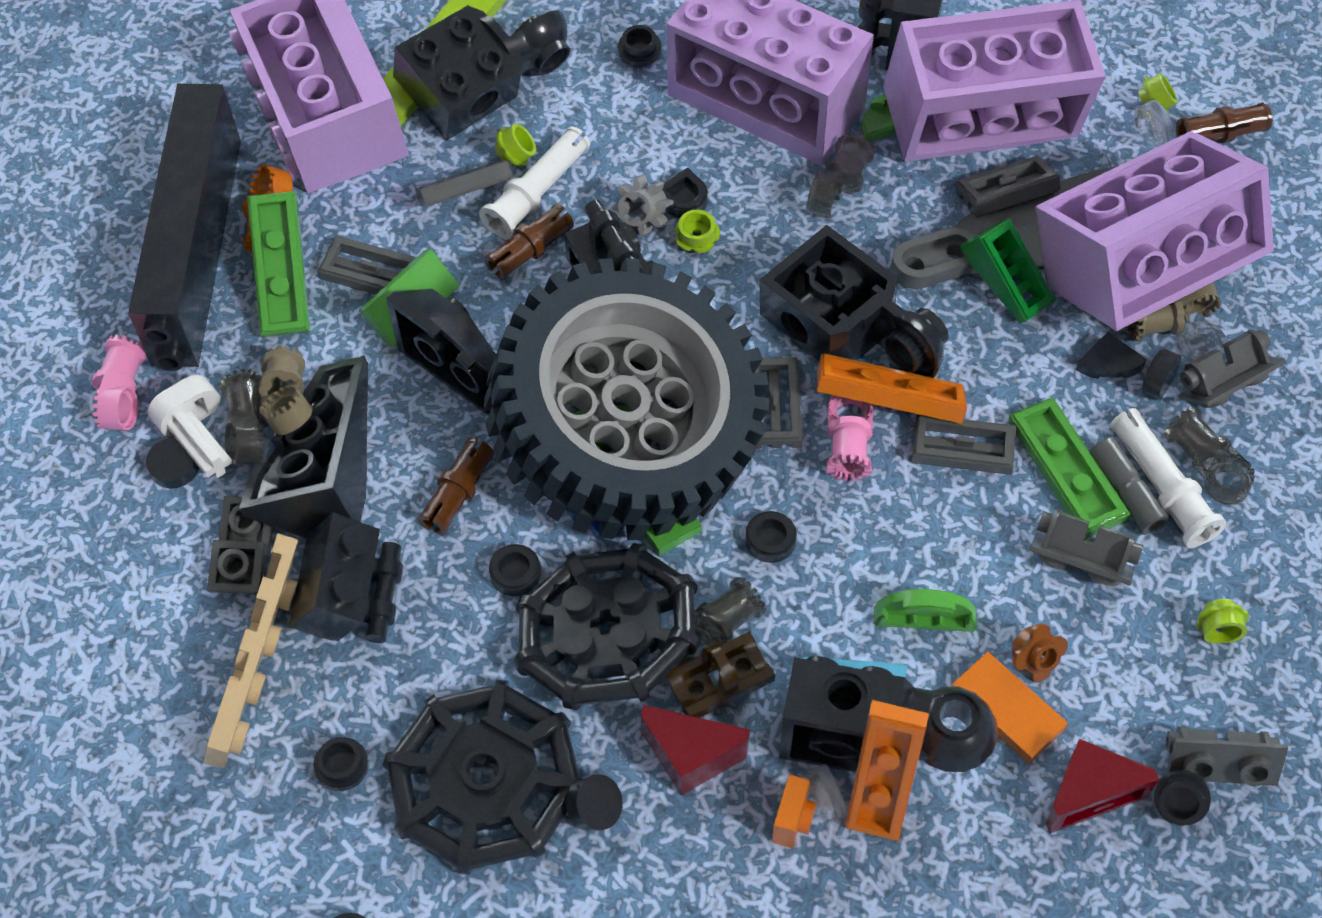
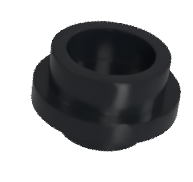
M645 25L631 26L623 32L622 37L618 41V55L628 65L635 67L648 66L660 57L661 41L650 27Z
M337 737L325 742L317 751L313 764L314 772L324 787L333 791H346L356 787L363 781L368 772L369 759L364 747L358 741L346 737Z
M1175 770L1162 776L1156 784L1154 804L1158 813L1165 820L1175 825L1187 826L1199 822L1206 816L1211 805V793L1207 783L1196 773L1187 770Z

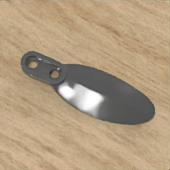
M1115 167L1099 169L1061 180L1059 191L978 217L971 213L955 227L904 241L894 250L890 263V272L898 277L900 285L910 289H922L966 274L979 275L968 262L959 246L984 229L1008 218L1014 224L1038 270L1044 269L1035 206ZM951 254H952V255H956V256H958L959 258L954 259V258H951L949 255H951Z

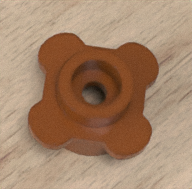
M1044 623L1027 627L1016 636L1013 642V666L1018 670H1028L1032 680L1041 682L1049 677L1051 671L1059 664L1061 656L1067 651L1068 642L1060 635L1053 636L1050 633V627Z

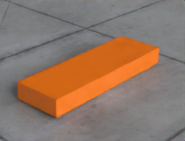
M825 353L821 354L817 367V392L959 424L963 422L967 406L964 386L962 384Z
M872 700L844 828L899 841L929 713Z

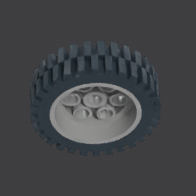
M612 258L598 259L592 275L586 262L573 265L567 280L562 272L559 271L548 278L544 289L538 284L529 292L525 304L520 303L503 334L486 383L489 387L484 397V411H490L486 421L488 437L499 435L493 448L498 462L513 457L506 472L507 477L513 485L524 478L530 481L524 494L528 501L535 505L543 496L547 497L552 503L546 515L559 522L564 511H569L577 515L572 529L585 533L591 522L595 521L601 523L599 533L601 538L614 539L620 527L626 526L627 540H641L650 525H652L655 536L669 533L677 520L682 526H685L694 521L699 514L704 517L715 507L720 498L723 499L758 448L756 445L764 434L766 423L761 421L769 411V398L761 396L769 384L767 372L755 373L763 360L759 348L744 350L745 345L752 336L747 326L743 324L735 329L730 327L729 324L736 312L728 303H725L716 311L710 305L716 293L706 285L696 295L687 289L693 277L680 271L675 282L664 279L667 266L653 262L648 274L639 273L640 259L630 258L625 259L620 271H614ZM630 362L640 363L647 371L636 369ZM582 364L593 366L599 373L594 374L586 371ZM662 398L673 401L678 409L668 407L664 404ZM613 402L624 403L631 412L618 409ZM564 405L577 407L583 415L570 413ZM645 439L656 441L662 447V450L651 448L645 442ZM601 442L609 445L613 449L614 454H608L600 450L596 443Z

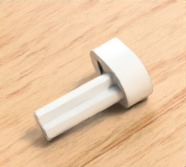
M191 375L158 394L149 405L148 416L164 436L175 437L207 477L215 474L218 478L226 473L224 468L232 463V459L201 423V420L216 412L221 402V396L204 376Z

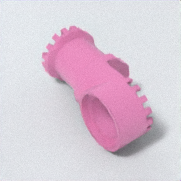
M111 335L105 342L104 350L107 353L102 368L97 370L91 381L93 387L97 390V396H94L93 399L97 401V404H92V408H97V412H92V414L98 417V419H94L95 423H100L97 424L98 428L126 431L132 429L137 421L139 404L135 393L137 386L134 378L139 365L147 359L140 341L133 344L134 339L132 338L130 341H127V336L123 335L121 339L119 335H115V337Z
M832 395L827 415L828 436L832 439V457L828 458L826 462L827 473H830L833 477L836 476L837 480L843 476V481H847L848 477H851V481H856V477L859 480L862 479V476L868 477L872 472L871 460L867 458V441L870 440L873 434V406L870 403ZM852 404L858 406L864 415L862 417H839L836 410L842 405Z

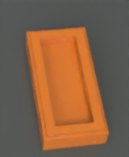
M988 651L951 685L973 691L988 703L997 720L998 736L1028 764H1031L1060 736L1068 725L1066 720Z

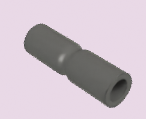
M1109 437L1095 444L1089 451L1114 490L1118 492L1120 499L1141 532L1146 535L1166 525L1170 519L1147 484L1139 479L1138 471L1116 439Z

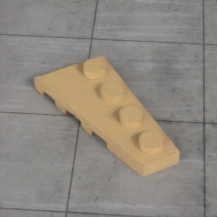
M277 533L271 552L267 577L262 578L250 619L252 622L250 628L247 627L245 629L234 665L235 672L229 678L206 747L204 764L225 768L230 752L238 755L241 754L250 727V723L241 721L246 703L257 706L266 679L265 674L257 672L262 656L273 658L282 631V627L273 625L278 609L289 611L298 581L289 579L298 539Z

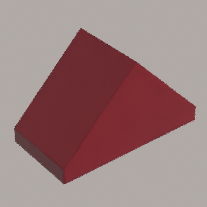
M643 705L641 712L642 735L681 796L747 758L750 729Z
M1078 739L1045 825L1051 834L1150 797L1159 781V777L1155 769Z

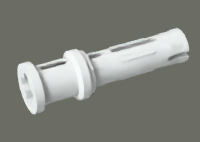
M568 127L555 144L522 178L510 179L503 187L504 193L493 204H485L479 212L480 219L487 230L505 240H509L514 236L517 224L527 214L533 215L538 211L541 196L590 148V141L587 136H584L578 143L572 145L573 141L583 131L577 127Z
M1131 408L1128 410L1131 419L1128 418L1125 411L1116 416L1111 422L1110 428L1122 441L1160 495L1158 502L1167 515H1171L1183 532L1182 541L1186 547L1195 548L1217 537L1226 527V520L1221 514H1214L1201 496L1202 487L1196 480L1185 478L1145 423L1140 412L1136 408Z

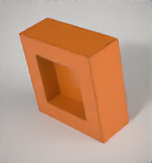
M789 774L774 823L772 843L793 849L798 832L806 835L809 834L817 802L808 800L810 780Z

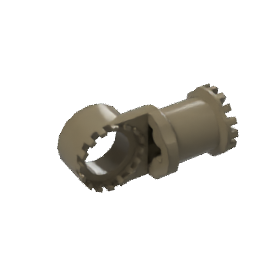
M1214 282L1126 326L1130 339H1133V342L1142 341L1145 335L1169 331L1172 335L1181 334L1184 331L1185 321H1189V314L1199 313L1201 317L1202 314H1206L1209 317L1211 316V310L1213 313L1217 312L1222 302Z
M280 345L276 346V349H269L268 353L265 352L261 366L263 374L259 384V393L262 397L259 410L274 433L284 435L301 427L309 419L313 410L303 396L304 382L302 376L305 369V360L302 358V354L300 352L297 353L295 348L288 350V347L280 348Z

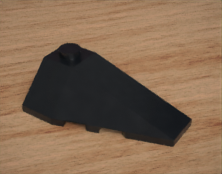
M434 289L394 291L388 295L386 301L398 351L489 416L490 411H484V397L489 387L486 383L496 353L471 319L467 309L454 298L446 299Z
M365 356L320 366L303 392V396L312 407L311 416L301 427L293 432L284 435L275 434L271 440L275 446L274 451L266 462H257L249 473L239 507L243 516L306 538L310 531L333 512L361 522L366 499L368 362Z

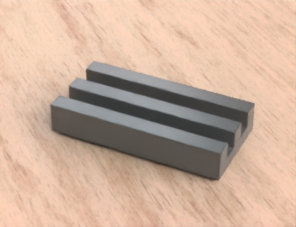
M1038 155L955 182L956 193L959 199H964V204L968 208L972 207V213L976 217L1060 190V176Z
M500 160L415 188V192L420 204L431 206L509 180L513 175L508 160Z
M336 235L317 272L321 280L377 294L399 273L380 268L378 264L365 260L358 262L339 257L340 252L401 269L407 267L416 257Z
M797 357L763 358L755 373H759V370H768L771 431L764 432L756 447L761 449L762 445H772V448H782V445H792V448H802ZM778 370L788 371L791 431H781Z
M917 414L912 463L1011 475L1014 464L1016 426L963 419L962 424ZM925 431L1004 440V445L975 442L973 438L958 436L955 439L925 436Z

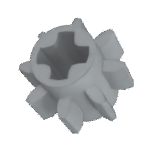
M640 175L634 178L633 186L628 183L618 186L617 191L622 197L619 204L612 206V210L619 212L625 228L638 226L640 236H644L651 231L652 224L656 227H661L668 223V219L663 213L666 207L674 203L673 200L666 198L662 190L665 184L663 181L655 185L648 184L646 176ZM642 199L645 201V204L643 205V208H642L643 211L640 209V207H641L642 204H643Z

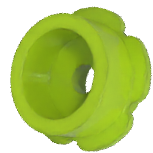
M1161 72L1151 78L1148 76L1143 77V88L1138 90L1143 105L1151 114L1158 111L1164 116L1168 115V109L1178 104L1177 95L1170 82Z
M513 124L509 128L502 127L496 134L495 150L502 161L508 160L509 165L525 167L529 164L528 159L536 154L534 139L522 125Z
M690 210L684 213L674 229L677 235L676 243L684 251L694 250L696 253H705L714 247V242L720 238V229L715 223V219L710 213L703 210ZM699 232L701 235L694 236L693 233Z
M1230 599L1213 600L1207 603L1203 611L1198 614L1196 627L1203 630L1204 639L1208 643L1237 642L1247 634L1246 623L1249 620V613L1241 605L1235 604ZM1221 628H1223V630H1222L1221 632H1218V631L1216 630V629H1221Z

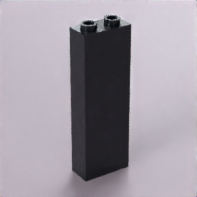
M177 83L128 315L151 366H157L167 371H177L183 367H199L241 145L223 84Z

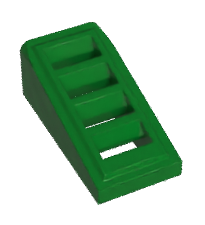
M1010 218L984 229L959 246L968 262L1020 324L1026 322L1055 301ZM1015 275L1020 280V282L1017 284H1015L1012 279V277ZM1028 290L1033 297L1025 302L1021 294Z

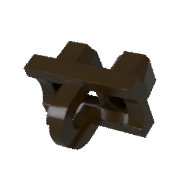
M749 631L722 645L719 642H715L703 648L701 655L676 666L665 677V680L684 714L700 718L774 682L776 674L763 658L755 639ZM716 670L719 672L718 689H716L708 675Z

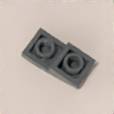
M224 496L219 540H213L207 585V591L257 594L262 578L266 576L274 527L243 516L239 510L242 500L240 496Z

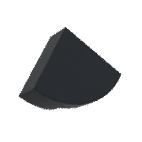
M1107 332L1078 361L1076 370L1095 379H1099L1100 376L1112 378L1123 376V378H1129L1144 369L1147 359Z

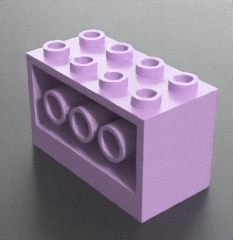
M255 0L230 10L236 28L228 32L238 56L247 54L248 58L240 60L250 86L252 88L260 86L261 88L254 91L263 116L267 120L275 119V121L267 124L277 148L280 149L281 153L289 151V153L282 155L288 172L292 176V181L301 178L306 192L310 193L409 156L391 94L345 0Z
M685 0L666 23L669 96L823 166L866 106L874 34L796 0Z
M1072 0L901 22L883 88L903 160L908 162L1078 137L1106 76L1081 0Z
M1193 131L1183 134L1035 206L1047 285L1052 291L1116 331L1274 251L1268 167Z

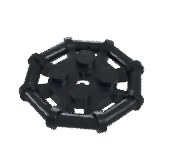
M633 543L627 549L576 555L573 551L565 555L566 561L532 593L521 596L515 608L519 614L518 653L514 657L513 662L518 673L533 678L561 699L564 708L574 711L579 710L582 705L636 698L641 703L649 699V692L687 655L695 654L698 649L700 639L695 634L694 596L698 590L697 583L691 575L679 573L649 553L647 546L643 544ZM623 570L621 577L590 581L588 574ZM643 574L664 588L651 594L645 590L641 582ZM575 580L576 585L564 592L562 604L558 607L551 605L550 603ZM673 610L674 627L671 629H661V614ZM607 621L620 623L612 626L610 633L606 635H601L599 628H597ZM540 624L554 627L553 642L539 646ZM657 649L661 650V651L639 672V669H638V668L642 665V664H641V661H640V658H641L648 650H650L651 655H652ZM561 661L567 665L570 662L577 670L573 676L567 678L553 666ZM618 676H625V677H626V678H620V679H612V680H604V681H596V682H593L594 679H602V678H610V677H618Z
M499 679L496 680L494 685L442 697H436L432 694L424 699V708L394 750L385 753L382 764L388 770L397 819L394 830L400 839H411L457 867L458 874L470 875L473 869L532 855L538 859L545 854L546 844L567 814L566 797L568 790L573 782L580 778L568 729L571 721L564 712H553L509 687V681ZM489 708L488 716L480 717V722L469 725H466L465 721L455 723L452 717ZM506 710L531 723L534 727L525 733L503 720ZM438 725L444 732L428 756L419 754V750ZM550 743L556 772H539L534 749ZM488 762L495 765L493 774L496 778L490 783L484 782L482 785L474 783V775L470 772L474 765L480 768L485 767ZM427 774L431 798L416 805L411 775ZM538 790L552 793L553 795L534 824L531 825L529 819L523 814ZM438 814H442L463 827L460 842L431 826L429 822ZM512 824L518 835L478 845V831L498 830L504 825Z

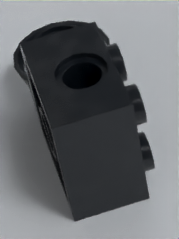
M467 5L395 46L393 77L447 141L518 96L521 74L528 70L536 69L541 75H547L555 71L566 61L571 50L566 43L568 34L565 16L559 10L536 14L524 21L513 35L508 36L496 20L487 16L485 12Z
M828 225L824 226L759 280L760 315L818 361L821 354L824 353L858 360L878 344L885 349L887 356L900 369L934 378L943 362V345L949 339L945 324L931 310L919 308L912 312L904 310L896 304L898 277Z
M812 656L807 659L794 657L782 721L780 759L856 773L872 700L929 713L918 759L926 762L929 766L945 772H966L981 766L993 754L998 740L997 720L988 703L973 691L959 686H942L934 690L914 687L905 677L895 676L889 670L881 667L866 666L857 669L838 665L834 660L822 656ZM954 717L961 720L967 729L953 731L943 725L941 719Z

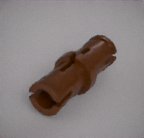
M1264 102L1231 109L1229 106L1218 107L1211 114L1180 118L1176 123V136L1179 137L1193 131L1212 141L1219 140L1220 143H1228L1235 140L1236 136L1269 131L1273 122L1272 112L1269 105L1264 104Z
M554 204L550 210L531 224H522L517 227L512 238L484 257L488 269L492 271L497 267L499 270L495 275L503 281L510 273L530 258L534 257L537 260L544 254L546 246L574 227L570 214L567 212L560 217L559 214L565 208L560 204Z
M473 437L467 438L463 449L450 469L442 471L439 475L437 490L423 512L419 514L417 520L422 527L430 530L433 524H436L435 533L442 536L447 533L448 527L464 501L470 502L476 493L474 485L495 455L493 449L487 443L482 441L477 450L475 447L478 439Z

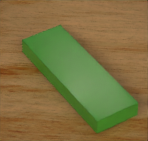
M295 191L247 196L260 335L262 337L308 333L310 332V320L297 194Z
M1053 397L1010 414L1009 424L1016 426V435L1067 514L1090 522L1084 539L1096 535L1100 525L1110 529L1128 521L1130 512Z

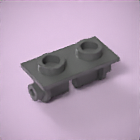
M1250 329L1223 344L1227 362L1224 363L1221 350L1214 349L1186 364L1184 371L1180 373V380L1188 390L1177 396L1182 401L1199 404L1204 408L1217 407L1229 401L1230 395L1239 389L1264 382L1269 377L1268 373L1286 364V361L1282 358L1269 356L1267 348L1270 346L1271 341L1265 331Z
M1056 509L1054 514L1043 511L1037 530L1046 533V536L1036 533L1029 551L1038 553L1039 559L1048 565L1057 568H1068L1069 565L1089 571V577L1099 583L1109 586H1117L1119 582L1131 585L1135 567L1126 563L1129 562L1137 565L1144 545L1134 542V536L1100 525L1093 543L1084 540L1089 521Z
M1179 726L1176 732L1167 731L1165 741L1166 752L1172 753L1167 773L1175 770H1187L1196 773L1205 782L1236 783L1250 786H1278L1288 751L1287 744H1280L1279 738L1270 737L1267 731H1261L1260 733L1227 731L1225 741H1220L1215 730L1186 729V727Z

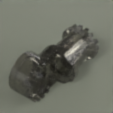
M847 133L846 136L838 137L835 144L836 156L833 162L826 166L823 173L818 172L813 180L806 205L807 212L832 219L834 214H831L832 210L829 208H832L833 204L838 205L834 201H840L839 195L842 192L852 194L860 191L864 182L863 170L866 164L872 162L876 153L874 145H869V140L864 141L865 137L862 135L860 139L857 138L858 134L856 133L853 136Z
M241 369V374H238L237 370L233 371V376L228 374L226 378H221V382H219L220 394L226 397L230 411L227 416L225 429V451L232 459L230 465L256 464L263 460V455L259 456V454H264V449L259 448L265 445L264 442H259V438H264V434L258 433V431H262L269 424L259 410L262 402V397L259 393V384L262 376L257 375V372H253L252 369H249L247 373L245 369Z
M1189 407L1186 411L1183 410L1180 415L1182 418L1177 415L1174 418L1177 423L1172 421L1169 423L1170 426L1165 428L1164 438L1169 443L1176 442L1193 460L1192 467L1205 479V488L1211 498L1224 505H1236L1243 502L1248 497L1255 479L1254 468L1251 469L1252 464L1232 446V441L1227 436H1219L1202 419L1203 412L1198 407ZM1221 472L1234 473L1240 477L1243 486L1238 489L1224 488L1217 482L1216 475Z
M735 577L729 583L730 588L711 603L703 602L697 606L695 610V634L705 643L706 647L715 642H719L722 645L732 640L733 632L752 617L759 619L766 613V608L764 607L766 605L760 600L761 596L754 595L758 590L755 587L750 590L752 584L749 581L746 582L745 578ZM686 656L678 665L687 662L695 657Z

